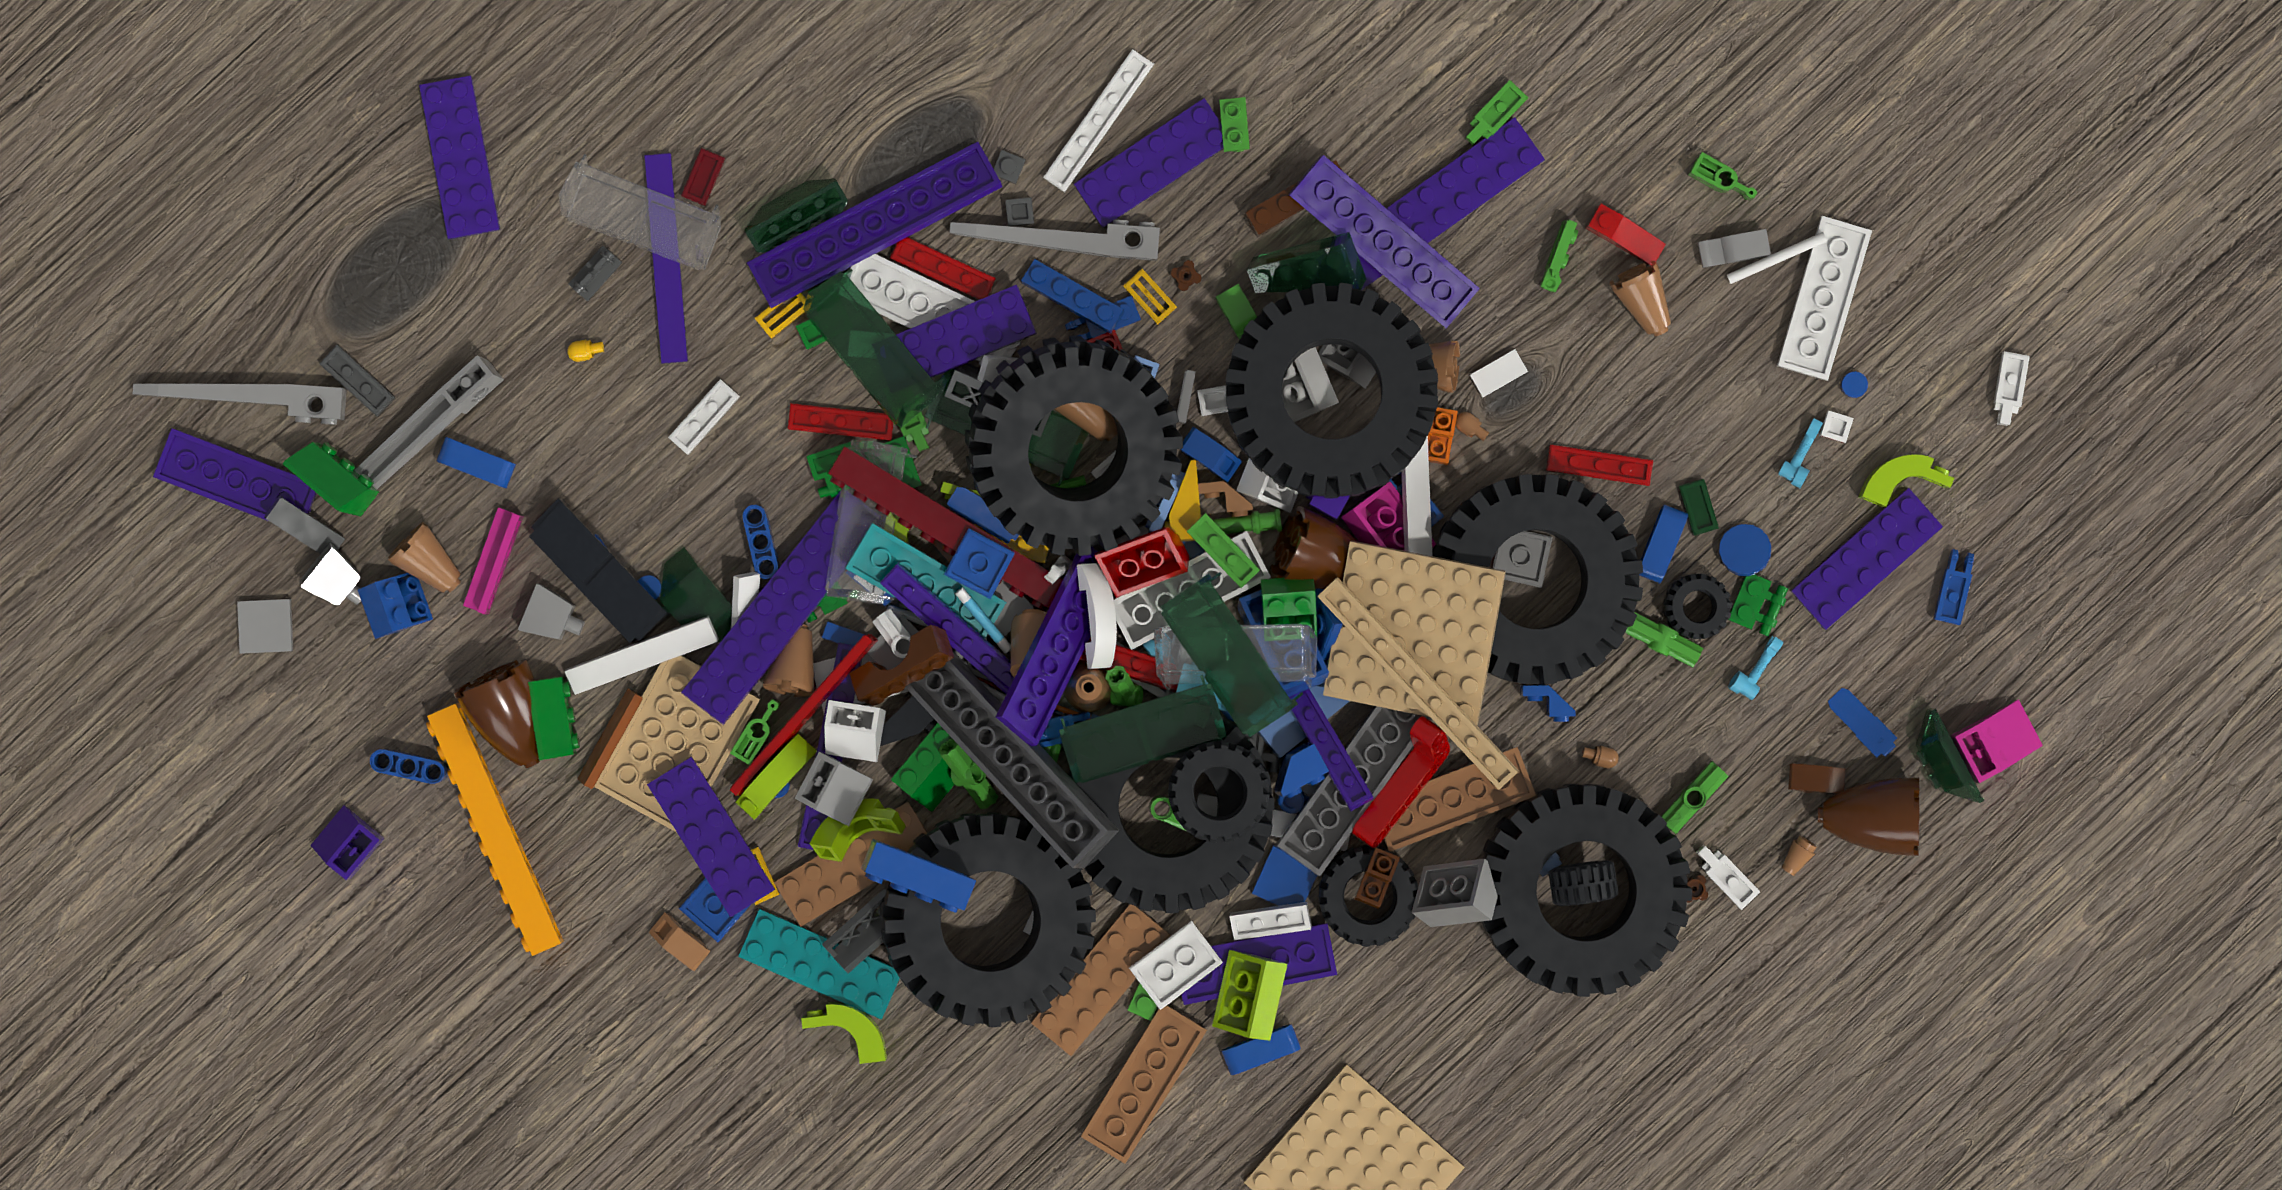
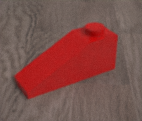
M1602 203L1597 206L1585 228L1652 266L1651 261H1657L1666 245L1631 220Z

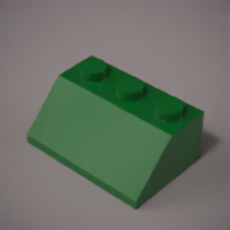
M312 442L283 462L285 467L339 512L361 517L379 493L372 486L374 484L372 479L364 474L359 475L354 470L356 466L345 458L340 459L336 455L337 450L326 442L323 444Z
M564 677L528 682L539 760L577 754L576 749L580 748L578 733H573L572 723L576 722L574 708L569 707L568 697H571L569 681L565 682Z
M939 723L936 724L891 779L909 796L931 812L955 785L951 779V769L938 751L941 744L947 742L952 737Z

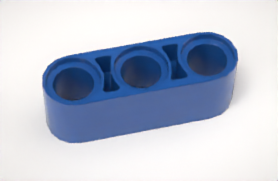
M445 437L436 460L439 463L506 489L516 466L512 462Z
M1663 504L1641 556L1643 573L1639 574V576L1659 584L1662 582L1686 524L1688 513Z
M750 505L743 512V522L756 573L760 574V578L771 579L780 568L768 514L763 507ZM754 509H758L762 513V519L757 524H752L748 519L749 513ZM758 535H765L768 539L767 547L762 550L757 549L754 544L755 538ZM765 560H770L774 564V570L769 575L763 574L760 570L761 563Z
M379 749L370 757L371 768L383 774L429 784L442 782L448 775L447 765L438 759L392 749ZM382 753L386 754L390 759V763L386 768L378 764V757ZM406 759H411L415 763V770L412 773H407L403 768V763ZM433 764L437 765L441 770L438 779H434L429 775V768Z
M1288 1024L1274 1029L1270 1041L1250 1038L1223 1049L1222 1054L1230 1075H1235L1300 1050L1301 1046L1293 1025Z

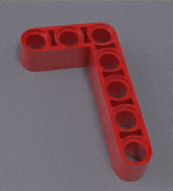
M1421 716L1414 723L1410 731L1414 749L1353 827L1352 833L1373 848H1376L1383 841L1450 752L1446 733L1424 716Z

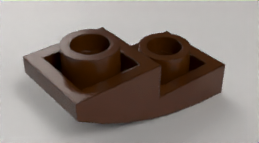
M1790 764L1788 790L1833 795L1844 791V768Z
M1375 848L1354 899L1379 909L1400 857Z

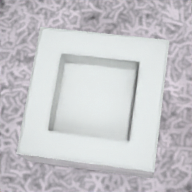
M1827 411L1819 436L1846 443L1854 418Z

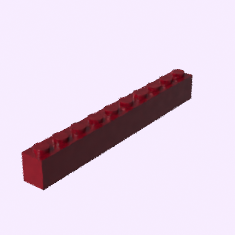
M847 447L841 449L827 472L828 475L832 476L830 482L842 489L845 485L854 490L853 496L863 502L869 499L876 503L875 509L886 516L891 512L899 517L897 523L909 530L913 526L922 531L919 535L920 537L932 544L935 540L944 545L942 550L951 556L955 554L968 528L1013 551L1015 554L999 585L1001 581L1009 584L1010 592L1020 598L1024 594L1033 599L1031 604L1042 611L1050 608L1063 579L1058 578V580L1051 584L1044 578L1049 573L1045 568Z

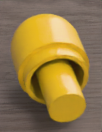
M586 339L575 341L568 346L567 354L575 362L590 360L594 358L595 353L604 352L603 342L592 343L591 340Z

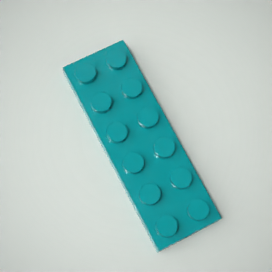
M872 522L845 565V569L895 597L880 584V581L899 563L984 639L988 633L959 600L955 592L963 587L993 624L1007 603L994 594L991 599H988L943 575L947 566Z
M759 909L738 957L882 1020L900 979L892 966L867 956L851 972L847 973L822 945L828 938L763 909ZM837 943L832 949L834 950L840 943Z

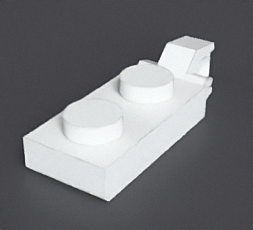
M2002 352L1993 402L1995 403L1994 410L1999 411L1997 424L2010 425L2012 413L2018 414V410L2022 405L2030 358L2027 355Z
M1704 845L1696 851L1705 861L1701 866L1705 873L1739 909L1742 910L1760 893L1750 880L1720 851L1717 850L1713 854Z

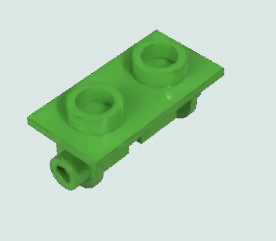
M1246 97L1219 100L1224 152H1243L1250 149Z

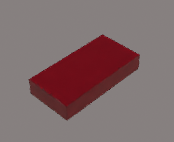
M701 148L681 196L706 207L726 158Z

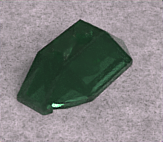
M836 178L805 181L761 206L744 231L757 252H768L842 213L848 199Z
M683 547L664 563L660 601L681 626L709 616L719 638L718 642H721L731 630L732 602L686 548Z
M1936 708L1927 709L1916 742L1918 752L1915 754L1920 764L1927 766L1930 772L1928 779L1934 789L1938 788L1939 791L1977 803L1983 802L1984 799Z

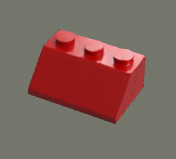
M1168 527L1118 544V547L1114 549L1102 550L1094 554L1116 598L1186 573L1189 566V554L1179 535Z

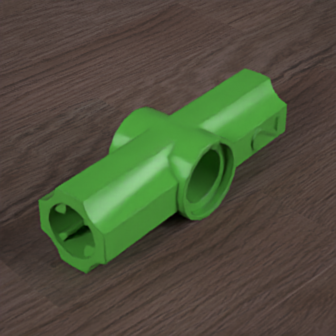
M1637 614L1633 626L1628 627L1625 632L1627 635L1646 643L1647 647L1667 657L1669 655L1692 668L1697 663L1703 647L1681 637L1677 631L1661 623L1657 624Z
M953 738L941 744L938 751L951 769L953 783L959 787L964 786L980 809H986L994 804L999 796L985 778L986 774Z
M1711 761L1692 783L1682 790L1681 795L1662 814L1661 817L1666 821V826L1674 834L1679 832L1728 778V775ZM1696 790L1700 795V800L1697 804L1691 805L1687 800V795L1691 791Z

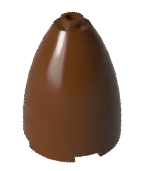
M1297 507L1296 512L1298 513L1294 517L1288 516L1274 545L1273 551H1276L1275 565L1272 564L1269 567L1271 579H1314L1315 589H1326L1336 578L1343 582L1350 541L1357 540L1324 516L1304 507Z
M523 659L520 663L515 660L484 673L483 676L475 679L473 684L467 682L454 691V694L472 725L496 751L518 766L524 765L525 768H529L540 761L538 759L528 682L535 681L527 660Z
M1919 777L1877 780L1842 791L1824 801L1823 807H1818V823H1823V828L1836 837L1862 848L1895 855L1919 856Z

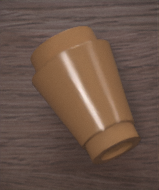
M1799 836L1797 840L1794 839L1782 869L1795 876L1815 855L1814 851L1817 846L1802 836Z

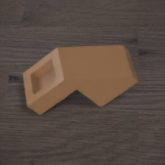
M1224 481L1198 483L1199 494H1204L1205 499L1220 497V492H1225L1227 512H1232V517L1248 516V510H1253L1252 504Z
M665 912L649 931L650 935L666 951L693 971L697 969L710 952L696 935L684 930L671 915Z

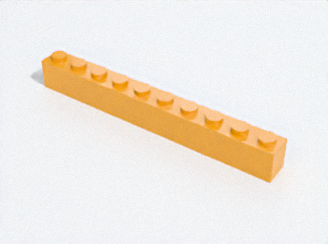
M453 704L428 715L429 722L426 723L428 731L432 737L436 736L439 746H437L438 754L442 761H447L450 770H447L449 779L453 785L457 784L460 790V794H458L459 802L463 809H468L471 816L468 818L470 827L474 833L478 832L481 838V842H479L480 850L484 857L488 856L492 865L489 866L491 875L495 881L499 880L502 886L500 895L505 904L509 903L513 911L510 914L513 925L516 929L520 927L523 937L520 939L526 952L530 951L531 955L534 956L563 943L562 935L460 704Z

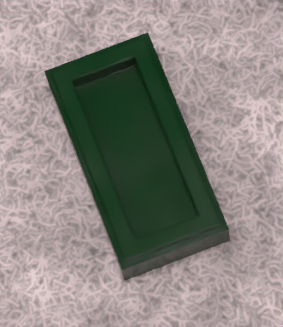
M1701 479L1678 486L1685 511L1688 513V521L1693 536L1719 529L1705 480Z

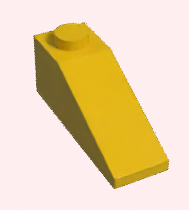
M1196 460L1190 461L1170 511V521H1165V527L1178 534L1182 542L1195 541L1187 533V530L1201 518Z

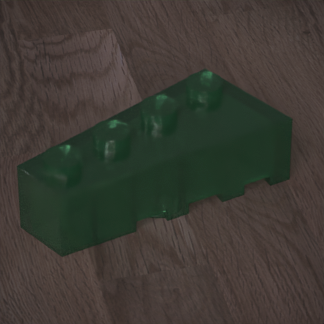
M1350 232L1253 257L1246 269L1255 293L1290 292L1298 289L1299 292L1310 289L1313 284L1324 283L1325 286H1338L1339 283L1352 284L1354 289L1361 290L1367 279Z

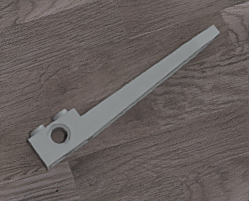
M1113 220V224H1108L1107 234L950 222V234L1101 257L1157 261L1160 228H1156L1155 223L1139 222V226H1131L1129 221ZM1130 233H1135L1140 237V243L1135 247H1130L1125 242L1126 236Z
M477 355L424 403L355 471L359 475L364 474L374 481L372 486L378 489L461 413L467 414L504 379L488 360Z
M133 384L134 395L288 406V416L295 417V422L311 423V418L321 419V424L337 425V420H345L347 389L294 384ZM316 398H320L323 401V408L319 412H314L311 407L312 401Z

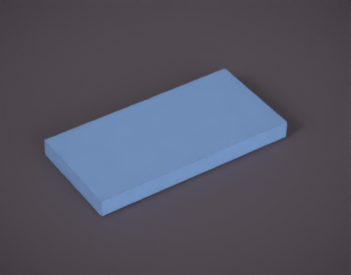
M1324 660L1326 667L1328 669V661ZM1324 682L1309 689L1326 718L1329 719L1346 705L1349 700L1324 696ZM1276 694L1246 718L1278 758L1284 756L1306 737L1285 700H1278Z

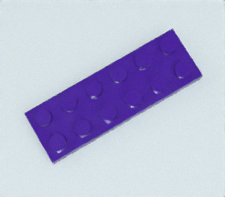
M472 76L419 85L448 239L501 230Z
M1204 98L1076 182L1074 186L1101 227L1104 228L1112 223L1113 220L1118 219L1224 149L1222 124Z
M1014 285L872 344L889 389L894 394L1036 335L1037 332L1019 287Z
M171 428L153 475L154 478L267 520L264 516L279 495L309 514L317 494L292 473Z
M1906 488L1887 507L1881 510L1791 590V593L1820 626L1827 630L1943 526L1910 488Z
M692 756L647 784L730 917L775 890V887Z
M1328 924L1314 925L1311 930L1212 945V949L1223 963L1182 993L1183 1004L1187 1005L1219 998L1229 950L1286 963L1287 969L1283 986L1337 975Z

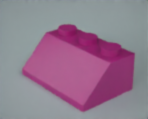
M1391 482L1385 484L1341 517L1359 542L1405 551L1403 498ZM1432 539V547H1434L1436 543Z

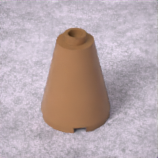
M1651 261L1652 266L1646 267L1645 263L1634 266L1619 274L1620 280L1614 283L1612 279L1609 285L1645 332L1656 337L1668 331L1671 320L1659 266L1656 261Z
M1452 340L1429 344L1433 353L1435 369L1437 368L1438 373L1437 389L1454 393L1459 376V366H1457V357H1460L1459 342Z
M1075 402L1054 409L1100 441L1104 439L1110 441L1118 434L1112 414L1100 406Z
M421 522L410 532L411 534L399 543L389 555L388 560L391 564L444 593L448 590L451 593L460 584L461 581L458 578L461 574L428 525Z
M1026 609L1022 611V614L1018 616L1016 614L1012 620L1010 672L1014 678L1047 614L1045 611Z
M803 624L768 668L763 680L764 689L786 695V692L795 693L794 697H810L815 691L812 632L807 630V625Z
M1077 663L1064 690V695L1070 705L1083 712H1096L1107 706L1111 701V689L1105 679L1107 671L1101 668L1088 669L1087 664ZM1091 682L1094 685V690L1086 692L1084 690L1085 683Z

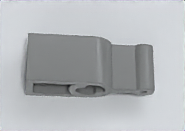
M1766 229L1698 242L1702 268L1771 255Z

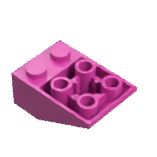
M2019 700L1949 736L1970 777L1976 783H1981L2002 772L2043 746Z

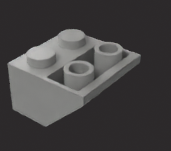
M819 752L795 799L849 826L873 779L837 759Z

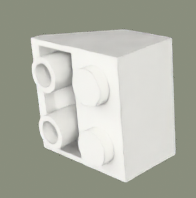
M829 700L824 726L825 754L877 762L886 711L876 707Z

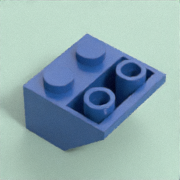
M409 573L374 582L358 590L375 639L433 620L419 579Z
M1306 742L1283 756L1274 787L1276 795L1291 798L1302 792L1301 787L1305 784H1311L1312 786L1325 779L1323 774L1329 772L1314 743Z

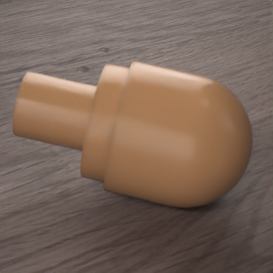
M1461 412L1457 415L1455 426L1466 436L1472 438L1475 435L1484 441L1489 434L1488 431L1480 426L1482 424L1479 421L1480 419L1473 414Z
M1596 746L1595 749L1584 747L1582 751V757L1592 759V764L1603 768H1613L1619 760L1618 753L1614 749L1605 746Z

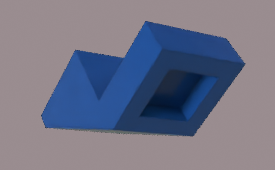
M1192 427L1185 437L1183 448L1180 449L1192 460H1196L1197 463L1205 466L1227 483L1242 462L1228 449L1195 427Z
M1520 685L1521 696H1527V701H1543V696H1547V716L1553 717V722H1568L1569 716H1576V711L1549 685Z

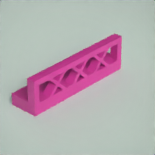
M498 507L463 606L489 615L524 516Z

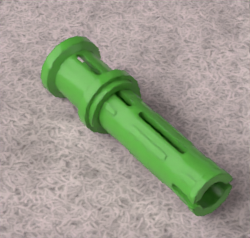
M1280 508L1275 509V512L1259 513L1254 511L1248 516L1212 519L1225 534L1253 531V533L1260 534L1261 531L1276 529L1278 532L1282 531Z

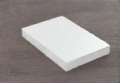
M1190 921L1131 965L1129 969L1161 1010L1223 962L1194 923Z

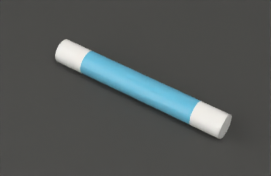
M963 587L957 590L955 595L1004 653H1007L1011 649V644Z

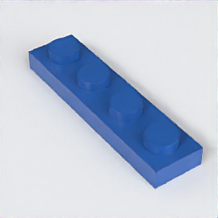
M1034 259L1021 280L1025 286L1110 334L1124 314V309Z

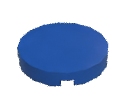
M1741 524L1732 527L1724 534L1720 541L1719 556L1728 571L1738 576H1751L1762 571L1767 566L1771 558V543L1762 529L1754 525Z

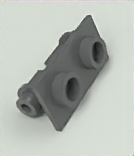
M602 245L568 285L586 301H589L622 262Z

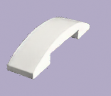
M1098 563L1078 564L1079 591H1086L1091 642L1085 643L1087 668H1110L1114 659L1117 633L1116 612L1111 587Z

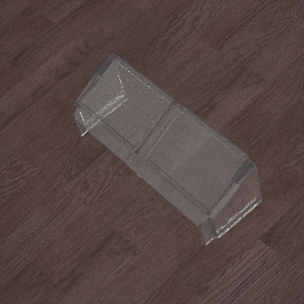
M586 154L583 155L580 163L576 162L559 192L561 215L565 216L567 220L623 242L636 244L639 248L696 270H705L721 228L719 206L717 204L712 213L588 166Z
M851 441V446L848 447L851 451L901 481L905 458H917V455L908 454L907 448L876 441ZM845 485L840 491L837 510L839 517L835 523L825 585L827 596L872 604H883L884 600H894L893 597L884 596V591L845 569V565L871 522L893 535L896 516L891 512L888 516L882 514L875 509L876 503L869 499L866 502L861 501L852 495L854 490Z
M1310 625L1159 627L1154 629L1156 674L1167 690H1170V684L1305 681L1311 687L1312 678L1316 677L1317 636Z

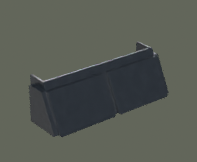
M558 498L531 526L534 532L529 537L629 643H633L636 639L642 641L671 612L667 607H662L568 508L569 504L564 499Z

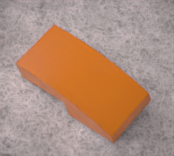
M1437 407L1433 424L1428 434L1429 462L1448 465L1458 411Z

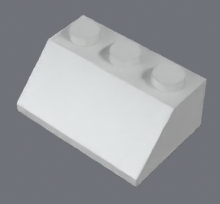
M1316 347L1305 351L1297 357L1288 368L1283 380V403L1288 415L1294 422L1339 403Z
M1250 458L1236 490L1253 499L1290 513L1298 495L1297 491L1278 485L1271 477L1259 471Z

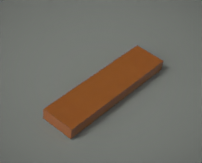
M627 688L577 778L584 786L590 789L594 788L643 700V697Z

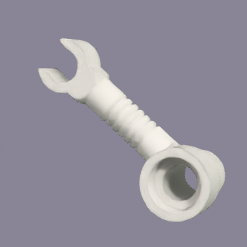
M1061 555L1044 578L1053 584L1060 576L1066 575L1072 560L1065 555Z

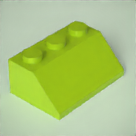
M1229 950L1212 1027L1247 1038L1270 1041L1287 964L1265 957Z

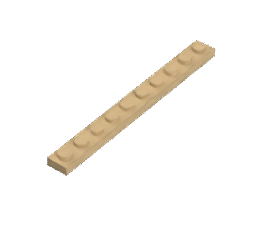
M1336 578L1317 596L1498 790L1519 772L1513 763L1339 578Z

